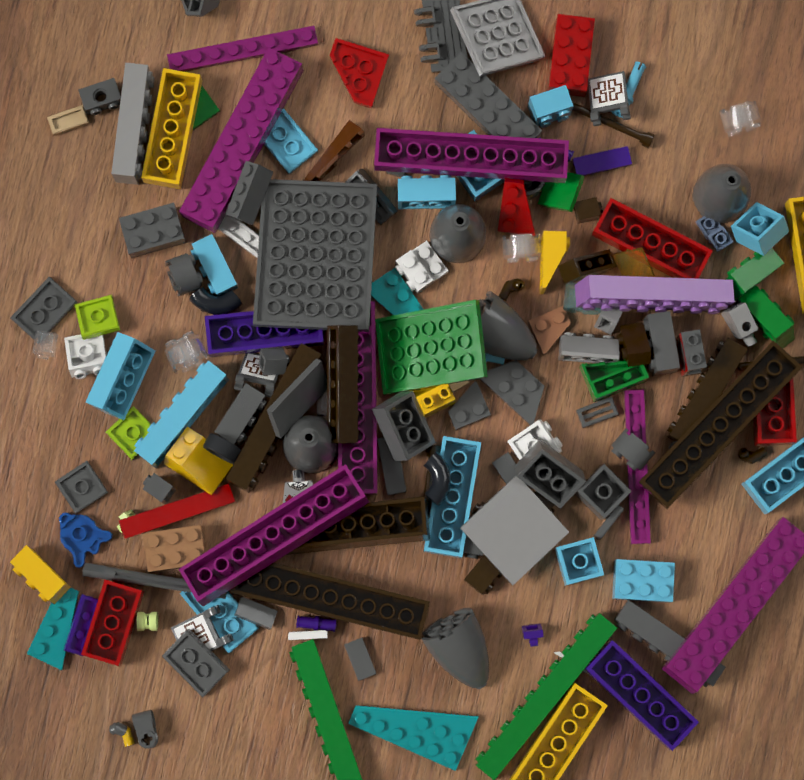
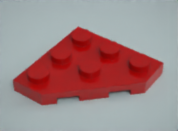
M335 38L330 58L353 102L372 109L389 54Z

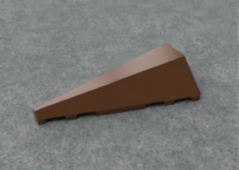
M349 120L303 181H321L337 166V161L365 136L363 129Z

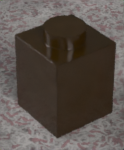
M597 197L575 203L574 213L577 224L600 219L603 208L601 202L597 201Z

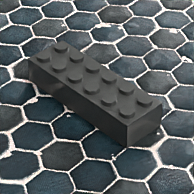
M462 52L434 78V83L487 135L538 138L541 135L542 130L486 75L479 76L475 65Z

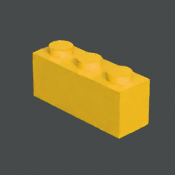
M27 545L10 561L14 566L12 570L20 577L23 575L27 579L25 583L33 590L36 588L40 592L38 596L46 603L50 601L55 604L71 588Z

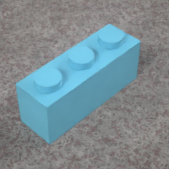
M211 234L192 243L194 249L191 250L195 261L200 260L202 266L199 269L203 277H208L210 283L207 285L211 293L222 296L230 290L237 289L238 285L213 235Z

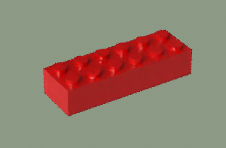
M610 198L591 235L673 278L699 279L713 251Z

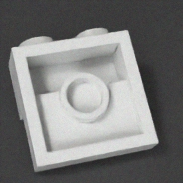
M427 240L396 260V270L401 276L404 275L408 280L406 281L407 286L411 291L415 290L417 294L449 272Z
M81 334L65 337L68 369L71 377L84 379L88 374L94 373L98 375L107 356L104 336L101 335L86 340L82 339Z
M542 420L536 421L507 441L519 460L539 439L558 453L562 452L561 447L563 446L558 437L553 438L550 431H552L549 423Z

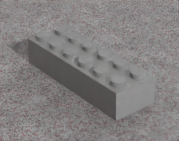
M125 63L111 172L116 183L139 185V179L142 180L143 168H141V161H145L146 155L143 145L147 143L148 131H146V124L150 122L148 106L152 105L150 88H154L155 82L153 72L150 71L148 65Z

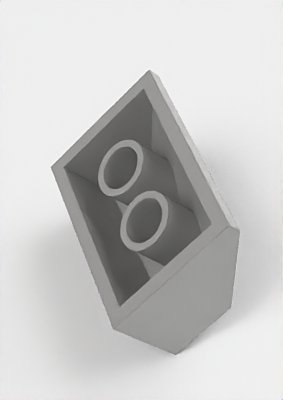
M566 332L560 336L558 360L585 363L617 362L619 360L618 339H614V336L604 335L603 338H595L593 334H584L581 337L576 336V333Z

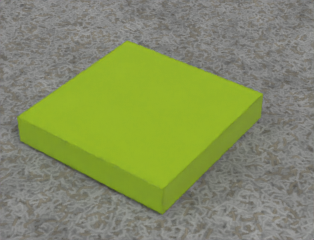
M112 295L75 304L83 340L120 330Z
M133 406L129 409L125 420L119 419L106 433L133 460L138 455L134 451L136 449L135 444L141 437H146L149 433L147 429L151 424Z

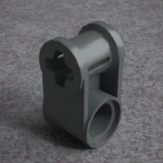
M147 710L132 714V721L140 746L148 749L154 748L158 744V735L153 711ZM147 734L149 737L153 738V740L150 741V745L144 742V739L147 738Z

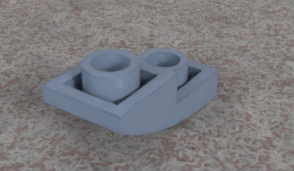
M705 216L695 221L716 252L733 243L730 235L719 222H715L710 218L706 219Z

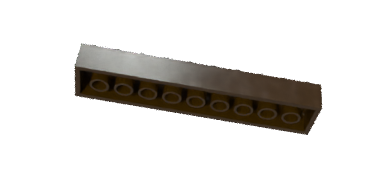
M773 340L639 481V484L668 510L801 370L802 366Z
M276 563L270 564L238 584L230 592L421 640L430 601Z

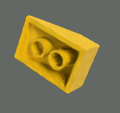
M543 231L540 252V294H544L565 252H568L570 248V237H567V231Z
M187 426L165 455L164 464L212 495L231 470L233 464L203 448L206 439Z

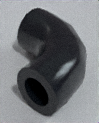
M202 287L189 298L191 303L202 312L213 315L228 314L243 305L232 290L222 296H213Z
M435 452L424 464V467L430 472L432 477L431 486L424 494L439 507L450 491L451 474L449 466L442 456Z

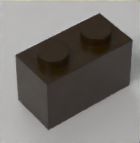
M643 322L620 326V334H617L619 345L623 347L621 348L622 359L626 360L628 367L651 364V349Z

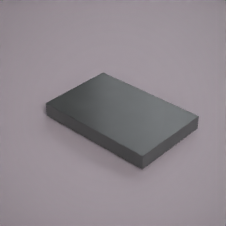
M49 276L10 319L40 344L78 302Z
M187 629L162 655L202 698L230 671L190 629Z

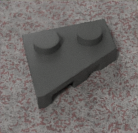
M477 381L468 388L448 411L455 430L491 416Z

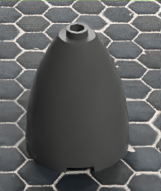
M715 165L707 169L697 179L692 193L693 202L702 217L705 216L706 219L710 218L720 224L733 221L744 213L750 202L751 184L749 178L742 169L735 165Z
M463 204L447 206L432 221L429 232L430 243L434 251L445 261L451 263L468 262L476 257L485 245V223L480 214L470 206Z
M488 291L485 299H479L485 353L510 360L532 359L538 350L528 326L510 305L492 291Z
M307 415L298 419L283 436L282 448L285 458L293 468L302 470L304 473L314 474L327 469L335 462L338 457V443H331L333 436L327 426L326 419L315 415Z
M462 608L454 611L455 615H450L444 619L441 617L432 623L422 633L424 636L422 641L434 659L451 676L471 688L481 689L487 685L486 682L489 679L487 645L471 608Z

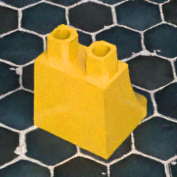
M448 384L412 390L425 418L456 403V399Z

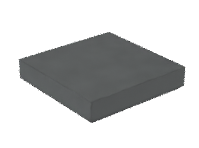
M85 461L55 481V484L75 514H78L108 494L105 486L88 461Z

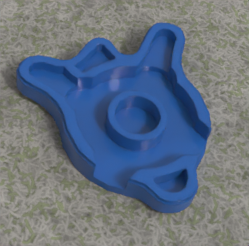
M62 513L59 517L61 543L72 553L74 565L77 568L85 565L86 552L98 554L101 543L109 542L113 538V534L110 531L100 529L90 517L85 515Z

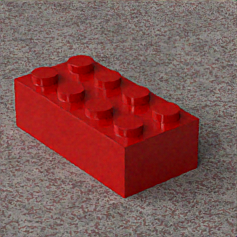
M557 14L548 91L566 85L569 95L585 97L595 18Z
M793 378L753 419L754 446L793 445L797 443Z
M104 580L81 655L116 666H122L145 591Z

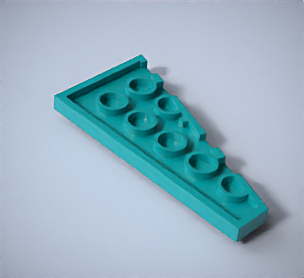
M356 705L348 724L456 771L479 716Z

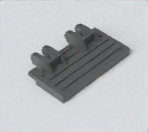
M422 0L423 8L414 10V15L416 16L432 14V18L416 21L417 27L433 25V27L426 28L427 44L419 46V51L421 52L437 50L436 55L420 58L422 63L438 62L430 64L431 73L441 72L460 52L467 57L466 45L450 11L452 7L460 5V0Z

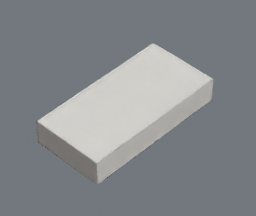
M327 630L288 633V640L328 638Z

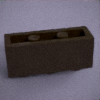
M610 249L573 258L558 266L564 284L582 280L588 275H601L617 267Z

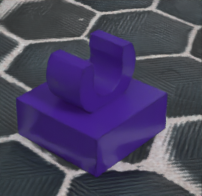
M541 624L522 626L524 639H529L530 647L538 646L537 638L543 637Z

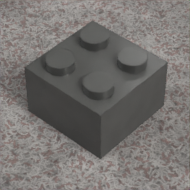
M603 464L586 480L575 495L600 520H603L632 491Z

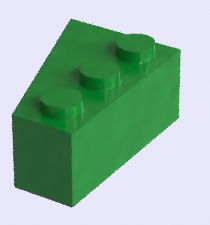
M755 285L738 299L739 303L745 302L756 325L764 332L762 336L765 339L769 337L771 341L774 340L781 348H785L795 340L793 319L781 312V307L769 299V295L764 289L760 290Z
M626 361L599 362L594 364L583 363L579 367L594 402L647 382L649 379L644 365L628 367Z

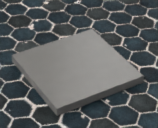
M478 0L451 8L452 16L480 77L540 61L546 57L521 0Z
M516 475L460 527L511 585H514L569 533L531 489Z

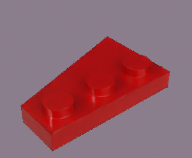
M505 178L498 223L499 232L535 236V228L533 226L524 180Z

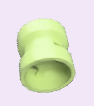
M137 612V631H144L145 629L158 631V612H150L149 614Z

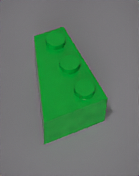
M773 248L764 256L757 252L753 253L755 257L752 259L747 257L740 263V268L737 269L735 266L727 272L728 277L725 280H733L734 302L784 264Z

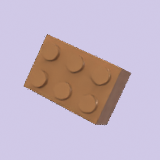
M202 525L143 533L149 573L180 569L206 552Z

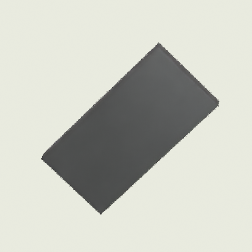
M315 359L267 409L277 437L282 438L291 426L327 390V377L322 361Z

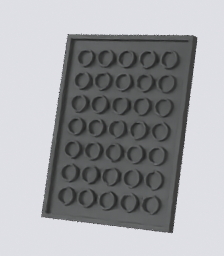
M270 180L261 203L253 327L327 330L328 325H358V331L369 332L377 184Z

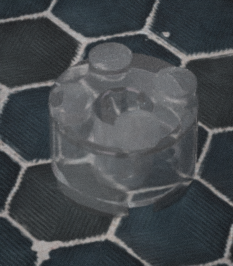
M756 101L740 103L731 106L730 110L726 111L723 109L719 111L725 134H728V137L738 135L744 129L746 132H750L761 127L762 121Z
M532 234L510 235V239L502 236L503 260H507V264L519 263V259H526V262H537L538 258L541 257L540 234H536V237H532Z
M193 331L185 333L178 340L173 339L165 344L166 349L164 353L176 374H178L177 370H182L183 373L193 370L202 364V359L205 358L207 360L209 358L199 335L194 334Z

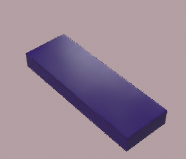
M628 146L572 159L575 173L582 176L632 165Z
M81 594L63 649L64 651L83 656L81 653L98 599Z

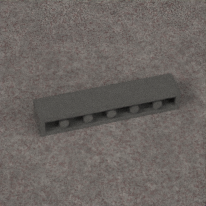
M629 600L625 602L614 619L617 622L616 626L623 631L628 629L633 633L632 637L641 643L644 640L649 644L648 648L656 654L659 652L664 654L666 661L671 658L685 640V638ZM719 663L703 686L707 687L709 685L713 687L726 667Z

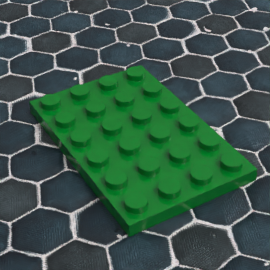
M470 300L375 319L384 395L488 377L479 300Z

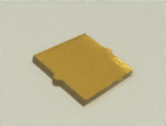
M643 248L627 249L624 252L613 255L622 276H655Z

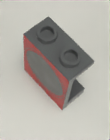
M700 329L681 332L675 339L681 376L700 374L702 368H707Z

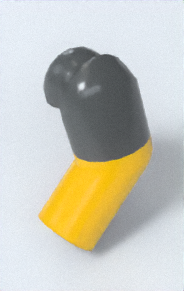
M120 722L110 725V733L121 736L125 747L135 744L128 726Z

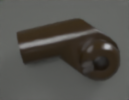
M521 279L506 281L499 297L507 301L511 292L524 288V281Z
M763 447L755 452L749 451L747 448H741L738 454L742 461L751 464L768 455Z

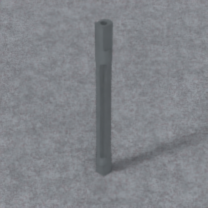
M85 563L83 568V576L192 593L185 580L180 578ZM228 591L218 598L226 599Z

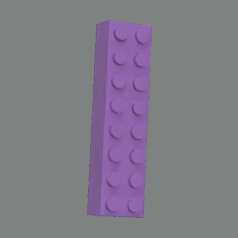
M588 275L575 284L576 307H583V310L601 308L602 311H610L616 308L619 311L637 309L638 312L655 310V312L660 313L673 310V313L690 311L693 314L708 311V314L720 313V310L727 309L729 305L734 303L733 280Z

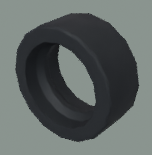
M213 433L209 434L203 445V448L231 464L235 463L241 452V449Z

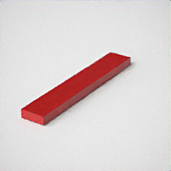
M226 484L217 487L212 495L202 492L121 519L118 522L124 539H128L235 502L230 485Z

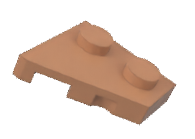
M564 306L528 321L543 355L548 352L571 324Z

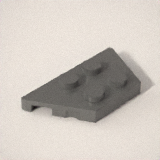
M517 360L488 370V377L481 378L480 380L524 421L532 425L536 417L544 385Z

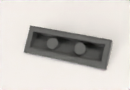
M358 169L345 181V183L376 184L364 169ZM377 186L376 220L382 225L395 215L398 210Z

